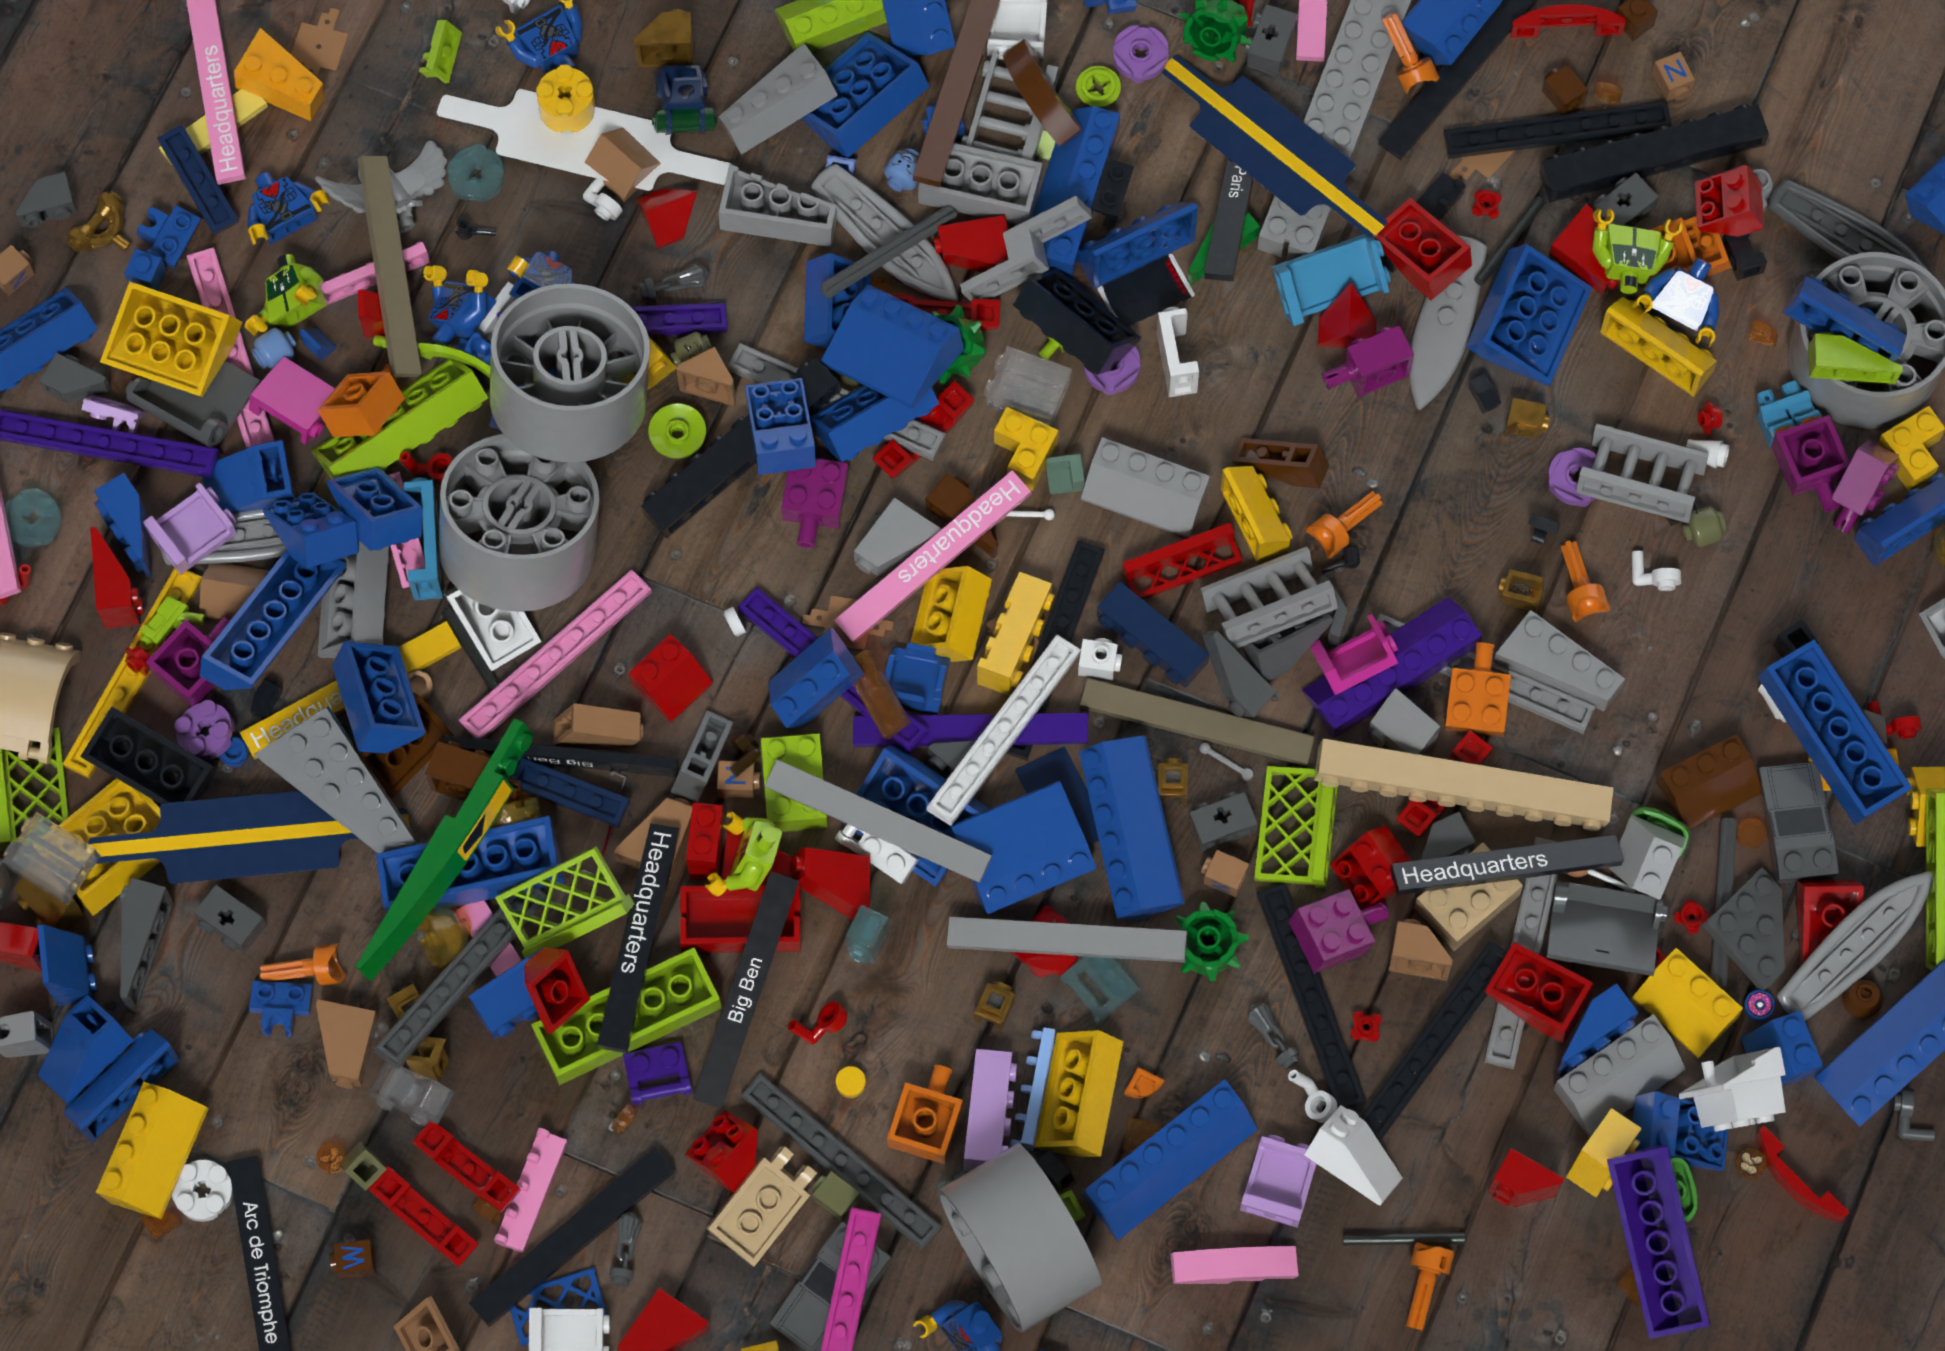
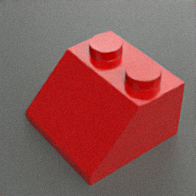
M669 634L628 673L631 685L670 723L713 684V681L694 656L672 634Z
M543 947L524 964L525 986L547 1034H552L583 1007L590 998L568 950Z
M1511 1148L1495 1175L1488 1192L1493 1195L1492 1199L1506 1207L1508 1205L1518 1207L1555 1198L1563 1184L1564 1178Z

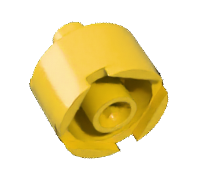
M560 65L557 69L548 72L540 80L536 88L538 108L541 120L549 129L560 133L572 130L573 133L584 129L590 124L595 113V99L592 83L583 72L569 65Z

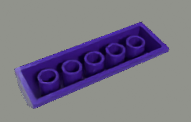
M1447 597L1390 633L1398 648L1397 651L1393 652L1398 661L1394 666L1337 695L1334 694L1325 676L1304 688L1302 692L1334 738L1338 737L1377 712L1395 688L1402 694H1405L1474 650L1476 643L1481 642L1482 634L1466 611L1451 598Z
M1669 1144L1645 1148L1607 1159L1649 1339L1709 1327L1711 1323Z

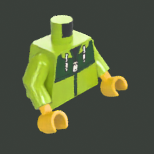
M1596 209L1593 213V219L1598 223V227L1594 229L1592 251L1600 265L1604 267L1606 277L1620 280L1621 292L1625 294L1636 293L1638 283H1646L1648 278L1656 275L1668 261L1674 245L1673 236L1681 232L1682 223H1678L1676 231L1670 232L1668 225L1671 219H1667L1663 224L1665 236L1661 237V232L1610 224L1614 220V212L1611 209H1607L1606 219L1602 220L1601 209Z
M286 254L280 256L277 259L280 271L268 277L265 282L266 299L264 308L258 315L251 316L246 321L244 327L253 336L258 331L265 332L268 329V324L291 328L327 306L321 289L323 278L313 268L295 263L293 255Z
M729 812L726 817L731 819L732 822L729 825H723V827L734 835H739L743 831L744 833L742 834L731 875L726 880H723L717 873H712L707 877L711 884L705 885V888L715 896H721L727 888L729 891L748 888L756 892L774 863L782 831L776 828L774 823L768 819L750 817L742 819L734 812Z

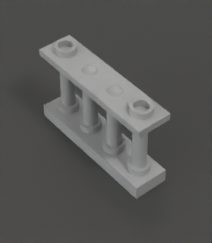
M993 51L991 60H986L984 63L982 77H985V81L969 135L963 136L961 145L1035 161L1044 127L1034 115L1025 99L991 91L995 77L1013 81L1008 69L998 66L999 53ZM1047 65L1045 76L1055 90L1058 82L1059 67ZM990 102L1027 111L1029 115L1033 116L1031 124L1026 123L1023 126L986 117L984 113L987 103ZM980 127L1020 136L1025 141L1024 148L1015 151L978 142L976 140Z
M1596 423L1592 446L1599 449L1592 469L1582 466L1576 493L1689 523L1695 496L1688 495L1694 473L1704 476L1709 453ZM1610 451L1627 455L1620 476L1603 472ZM1638 458L1655 463L1648 484L1631 480ZM1666 466L1683 470L1677 492L1660 487Z
M1307 546L1200 588L1206 612L1219 609L1224 617L1225 622L1221 623L1224 638L1234 649L1338 609L1334 587L1330 581L1317 585L1310 574L1314 569L1310 550ZM1299 577L1306 590L1290 595L1283 583ZM1272 587L1279 600L1263 606L1256 593ZM1245 598L1253 611L1237 617L1229 604Z

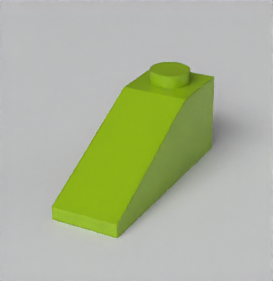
M1831 332L1815 334L1808 345L1809 378L1895 384L1903 372L1901 365L1845 336L1834 335Z

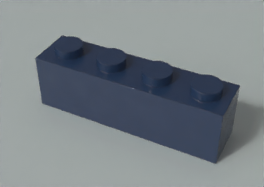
M1121 582L1097 606L1099 623L1109 631L1115 630L1121 635L1120 639L1129 648L1133 649L1136 647L1143 653V658L1154 667L1158 665L1163 669L1165 676L1176 685L1180 683L1186 688L1208 664L1209 654Z

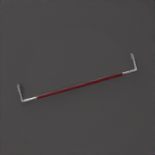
M611 771V772H609L610 774H612V775L616 774V775L621 776V777L624 778L622 787H621L620 792H619V795L621 796V795H622V792H623V787H624V783H625V780H626V776H623V775L618 774V773H616V772H614V771ZM611 825L609 826L604 847L601 853L602 856H604L606 846L609 840V836L612 829Z

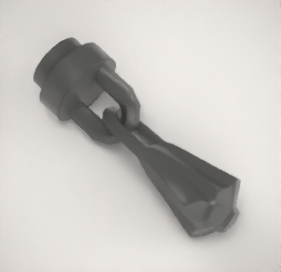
M693 264L682 272L666 276L661 283L653 284L651 277L643 279L644 282L639 283L643 300L649 299V301L656 300V291L662 289L665 291H675L684 288H702L709 277L708 271L702 265ZM677 279L679 283L677 285L671 286V282H668Z
M1264 1003L1251 1005L1247 1012V1021L1260 1031L1269 1045L1277 1047L1281 1053L1275 1059L1279 1067L1283 1066L1287 1070L1300 1061L1298 1057L1299 1052L1296 1047L1287 1050L1284 1046L1283 1034L1274 1022L1270 1006ZM1272 1030L1277 1035V1037H1274V1041L1268 1034Z
M633 1212L622 1214L617 1220L619 1239L616 1253L619 1264L618 1268H610L609 1278H611V1284L621 1287H628L629 1282L633 1281L634 1272L628 1270L627 1265L628 1261L633 1257L635 1242L643 1226L639 1217ZM623 1244L629 1245L628 1253H622Z

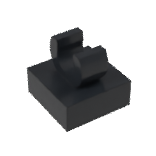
M1532 513L1528 524L1537 528L1531 541L1543 545L1547 533L1550 532L1557 535L1561 524Z

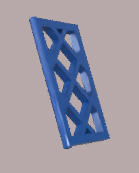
M594 1267L542 1283L529 1294L534 1298L526 1312L517 1309L516 1306L510 1310L521 1347L529 1344V1337L525 1338L522 1329L526 1321L529 1320V1308H534L538 1300L553 1307V1309H566L561 1304L568 1291H571L584 1298L578 1309H584L588 1301H591L598 1305L599 1308H603L604 1315H607ZM586 1276L590 1277L592 1285L587 1294L572 1286L574 1280ZM557 1285L564 1287L556 1303L541 1296L544 1289Z

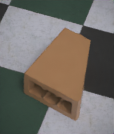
M574 703L554 719L553 746L585 749H630L643 736V724L640 723V713Z
M666 798L616 847L614 852L616 861L638 869L640 868L650 823L679 828L680 835L669 877L672 880L689 836L692 804L682 798H675V800Z
M317 999V1014L328 1071L332 1081H336L335 1085L342 1088L352 1089L353 1085L362 1087L379 1020L376 1011Z

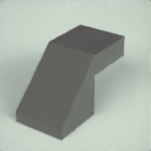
M1321 575L1319 584L1330 581L1328 576ZM1334 588L1338 609L1327 613L1334 616L1327 643L1339 646L1348 610Z

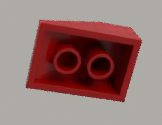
M1411 198L1385 219L1387 225L1373 237L1375 240L1380 241L1383 252L1410 284L1431 301L1472 266L1471 247Z
M90 527L96 611L105 629L140 625V615L144 614L143 598L139 596L138 587H133L128 575L98 529Z
M1797 880L1796 911L1801 965L1832 930L1863 902L1864 886L1857 880Z
M1513 942L1485 989V993L1537 1031L1564 1044L1593 995V982Z

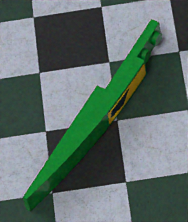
M513 719L456 817L453 818L445 815L355 966L366 979L372 981L427 917L468 862L509 799L514 788L508 782V779L514 774L519 760L530 747L534 734L524 722Z

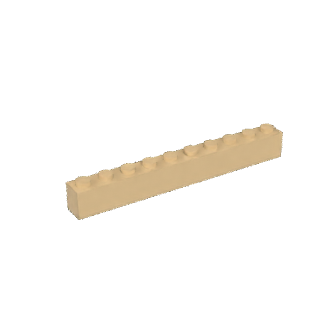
M1323 739L1318 746L1314 781H1319L1326 787L1343 785L1349 786L1351 790L1356 792L1379 791L1380 795L1385 797L1402 795L1408 796L1409 800L1415 802L1432 800L1438 801L1439 805L1445 807H1453L1455 804L1467 806L1468 810L1474 812H1482L1484 809L1496 811V814L1499 816L1510 817L1515 814L1525 816V819L1529 821L1551 820L1558 826L1581 825L1583 829L1588 831L1604 829L1610 822L1613 787Z

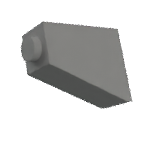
M894 498L854 550L855 564L861 571L867 574L872 572L879 577L903 563L942 529Z

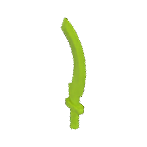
M375 335L373 344L387 348L385 336ZM418 343L417 345L419 357L430 360L432 357H441L460 361L474 367L490 378V366L468 353L437 344Z

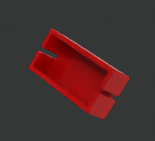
M798 884L775 952H801L800 884ZM760 885L756 892L748 888L729 891L727 888L721 896L713 895L705 886H680V946L682 953L694 947L697 953H743L766 885Z

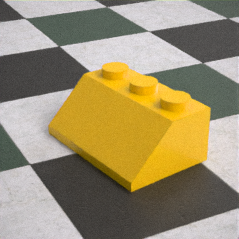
M1253 466L1227 467L1222 470L1220 490L1256 563L1259 564L1289 551L1290 540L1292 539L1291 531L1286 523H1281L1278 514H1280L1278 505L1274 498L1269 499L1265 491L1267 484L1261 473L1257 474Z
M969 566L945 568L938 572L924 585L910 643L936 648V655L950 658V662L973 660L992 579Z
M1677 948L1655 969L1654 976L1650 975L1632 997L1650 1015L1654 1014L1661 1025L1698 1059L1739 1018L1743 1010L1734 999Z

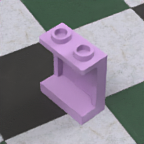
M200 482L195 485L197 491L163 516L157 520L150 516L143 521L147 533L180 575L237 535L234 527L237 521L227 508L222 511L217 504L220 500L212 488L205 489Z
M1276 1135L1261 1136L1240 1211L1298 1228L1316 1168V1163L1304 1155L1309 1145L1298 1143L1297 1146L1285 1143L1284 1138Z

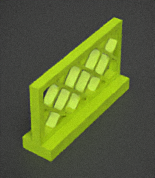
M59 727L52 730L55 745L52 748V755L55 753L56 761L51 758L50 764L57 768V774L50 782L37 773L43 767V763H39L32 769L9 750L0 749V851L11 850V847L35 845L49 833L43 828L52 817L60 823L68 818ZM32 741V747H37L35 746L36 741ZM8 757L13 760V762L10 764V766H9ZM17 764L30 773L21 784L10 778V772ZM33 777L46 785L37 797L24 788ZM57 781L59 783V789L56 786H54V784ZM11 785L16 788V790L13 793L11 791ZM50 789L60 796V802L53 810L40 801ZM20 792L33 801L24 812L13 806V800ZM36 804L49 813L40 825L27 816ZM60 808L62 812V817L59 814H57ZM14 813L19 816L16 821H14ZM22 820L35 828V831L29 837L16 838L15 828Z
M1267 766L1254 876L1255 881L1314 885L1315 888L1327 889L1338 787H1326L1318 781V787L1310 794H1307L1299 784L1307 777H1314L1315 769ZM1273 775H1285L1292 783L1278 792L1272 785ZM1296 787L1305 798L1291 807L1283 796ZM1271 792H1273V793L1275 794V796H1274L1272 799H1271ZM1317 795L1315 803L1312 799ZM1280 800L1288 811L1275 821L1269 814V809ZM1309 802L1315 809V815L1304 822L1296 811ZM1293 815L1302 826L1288 836L1280 827V824ZM1268 819L1272 822L1270 826H1268ZM1312 824H1313V832H1312L1311 829L1309 828V826H1311ZM1277 828L1285 839L1272 849L1266 842V836ZM1306 830L1312 837V842L1301 851L1293 842V839ZM1290 843L1298 854L1285 864L1276 853ZM1266 847L1269 852L1264 855ZM1309 852H1310V860L1305 856V855L1308 854ZM1272 856L1282 866L1274 874L1262 873L1263 863ZM1303 858L1309 865L1308 876H1295L1289 868Z
M597 846L495 897L525 948L522 951L525 958L542 947L556 949L627 914L635 904L629 894L625 895ZM591 856L593 857L598 866L596 875L581 870L583 860ZM565 871L574 874L571 887L556 882L559 872ZM579 876L594 881L591 894L576 889ZM540 883L550 887L547 899L531 894L535 884ZM599 883L609 886L615 896L609 899L596 896ZM554 888L569 893L566 906L551 901ZM514 895L525 899L522 911L511 908L506 898ZM574 895L589 900L587 910L582 912L571 908ZM529 901L545 906L542 918L527 913ZM549 907L565 912L561 923L557 924L546 920ZM524 920L540 924L538 934L529 938L523 929Z

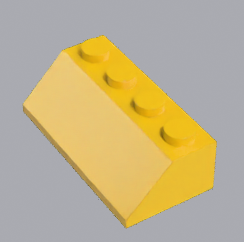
M1621 297L1612 304L1605 313L1600 333L1695 397L1714 372L1717 364L1714 356L1708 350L1699 349L1690 343L1689 338L1683 333H1676L1668 328L1661 318L1657 316L1652 317L1648 313L1642 315L1644 311L1640 304L1635 308L1632 307L1634 300H1627Z
M1100 1030L1056 1034L1034 1148L1044 1151L1051 1150L1055 1153L1075 1157H1101L1124 1041Z
M143 1082L96 1193L111 1204L162 1219L209 1108L169 1089Z

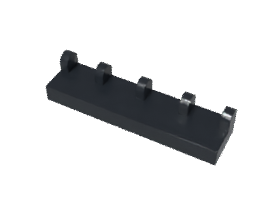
M1443 172L1416 203L1440 221L1463 196L1466 186L1461 180L1457 179L1454 181ZM1385 253L1384 256L1380 257L1382 265L1386 266L1391 273L1397 269Z

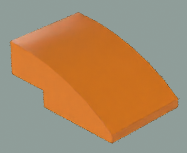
M1697 216L1684 221L1681 217L1669 223L1668 229L1670 232L1676 231L1679 222L1682 223V230L1678 235L1673 236L1674 245L1668 261L1656 275L1667 269H1675L1677 266L1690 271L1696 258H1700L1712 265L1707 276L1732 268L1720 234L1700 231L1697 228ZM1663 225L1650 229L1661 232V237L1665 236ZM1656 275L1650 276L1646 281L1645 285H1647L1650 279Z

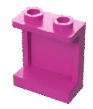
M283 357L250 394L249 411L259 416L265 410L300 432L302 435L301 442L307 445L312 438H318L324 429L325 423L317 409L335 388L286 357Z
M1373 614L1367 616L1372 626L1371 630L1328 652L1325 651L1320 640L1315 641L1310 647L1335 695L1398 663L1393 653L1398 650L1393 638L1383 621L1376 622Z

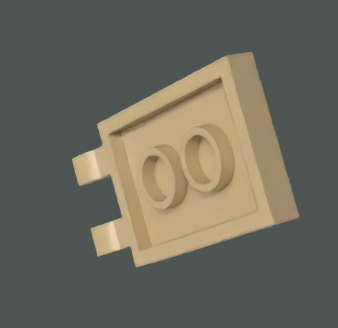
M780 1146L776 1150L770 1162L765 1157L758 1161L706 1227L709 1232L753 1267H755L809 1198L810 1194L804 1188L817 1174L808 1165H802L795 1177L788 1173L783 1167L794 1153L785 1146Z

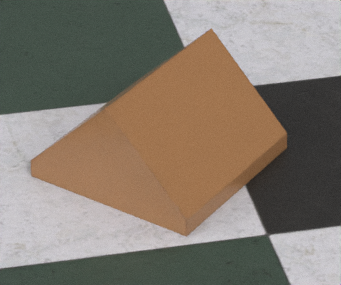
M623 127L602 133L584 162L608 180H603L604 185L623 202L638 190L635 187L661 164Z
M715 347L678 364L677 376L680 391L735 406L734 381Z
M227 563L209 564L201 577L199 614H204L205 618L222 620L221 618L225 617L230 621L269 571Z
M432 1296L423 1300L393 1326L406 1351H460Z

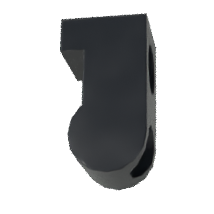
M1750 233L1740 237L1724 235L1722 242L1737 281L1764 273L1767 264L1763 252L1755 254L1749 240Z

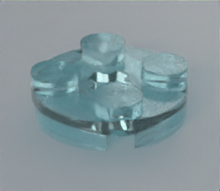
M476 144L473 147L459 151L447 166L450 187L463 200L488 201L495 197L503 186L505 176L503 163L494 151L487 149L482 144ZM474 169L482 170V178L480 179L476 177L470 178L469 176Z
M26 489L19 492L18 496L12 500L10 499L5 504L11 540L24 547H38L50 544L58 533L62 522L61 511L56 501L48 493L39 489ZM31 512H36V516L39 518L34 524H29L28 521L24 520L25 517L31 515Z

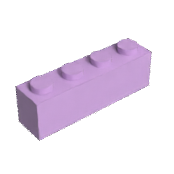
M976 1049L964 1154V1171H971L1008 1149V1146H1003L1004 1136L1010 1137L1011 1118H1006L1007 1109H1013L1014 1091H1009L1010 1081H1016L1017 1064L1012 1063V1052Z

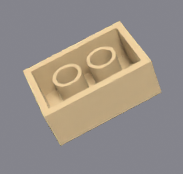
M1481 843L1471 853L1491 850L1484 843ZM1516 879L1425 891L1416 899L1414 908L1451 949L1455 951L1519 897L1523 885Z

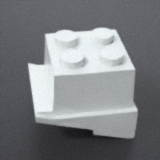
M1780 1047L1732 1056L1715 1067L1713 1061L1702 1062L1704 1079L1679 1093V1099L1694 1098L1701 1128L1714 1126V1131L1716 1132L1732 1129V1126L1737 1128L1775 1121L1774 1114L1786 1112L1781 1076L1786 1074Z

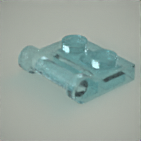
M1085 956L1060 977L1065 985H1069L1093 1013L1092 1018L1097 1024L1103 1022L1112 1012L1139 992L1137 985L1114 958ZM1085 972L1106 997L1108 1002L1105 1005L1101 1006L1078 978L1081 973Z

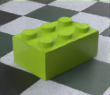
M820 733L761 738L764 786L776 760L824 780ZM765 787L767 819L773 822L775 827L782 832L828 828L826 814Z

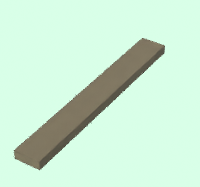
M361 156L357 160L392 377H418L422 373L388 157Z
M1087 678L1080 703L1081 709L1303 766L1308 765L1315 736Z

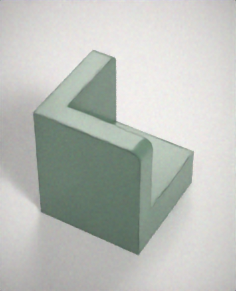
M1081 454L1046 458V473L1049 493L1051 495L1083 491L1084 474Z

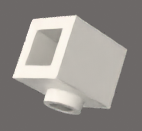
M1097 638L1095 641L1083 639L1078 676L1113 681L1114 671L1120 672L1122 655L1117 654L1118 644H1114L1111 640L1105 638Z

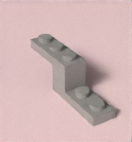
M1074 196L1003 232L1009 260L999 263L995 267L961 283L962 294L971 302L972 299L990 300L1026 282L1028 278L1049 270L1043 243L1092 219L1091 210L1077 196Z

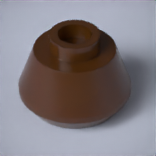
M1860 978L1842 993V1002L1845 1009L1851 1015L1858 1018H1869L1881 1009L1883 994L1876 983L1869 979Z

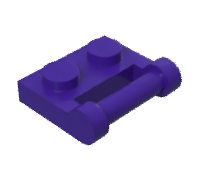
M682 1042L623 1054L633 1106L642 1105V1101L674 1094H692ZM676 1075L680 1076V1081L639 1090V1083Z

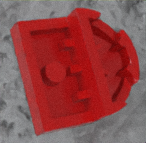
M1045 905L1031 920V922L1070 924L1048 905ZM1010 952L1029 967L1032 974L1041 978H1045V975L1057 974L1061 976L1075 966L1080 957Z

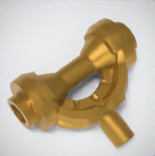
M103 191L97 198L96 203L98 206L93 217L86 224L79 227L74 226L66 233L69 239L67 244L78 253L81 251L88 252L91 248L109 247L112 243L125 252L131 245L128 240L120 235L123 227L122 212L125 209L122 204L124 201L113 191H110L109 194ZM109 219L106 231L99 235H94L95 230L102 222Z

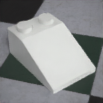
M456 587L444 593L491 671L541 642L524 612L505 611L482 605L463 594Z
M1342 1105L1319 1129L1304 1154L1379 1206H1381L1403 1178L1368 1124L1359 1118L1356 1112L1346 1109Z

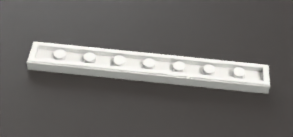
M1059 635L1055 636L928 804V812L952 826L1079 657L1081 649Z

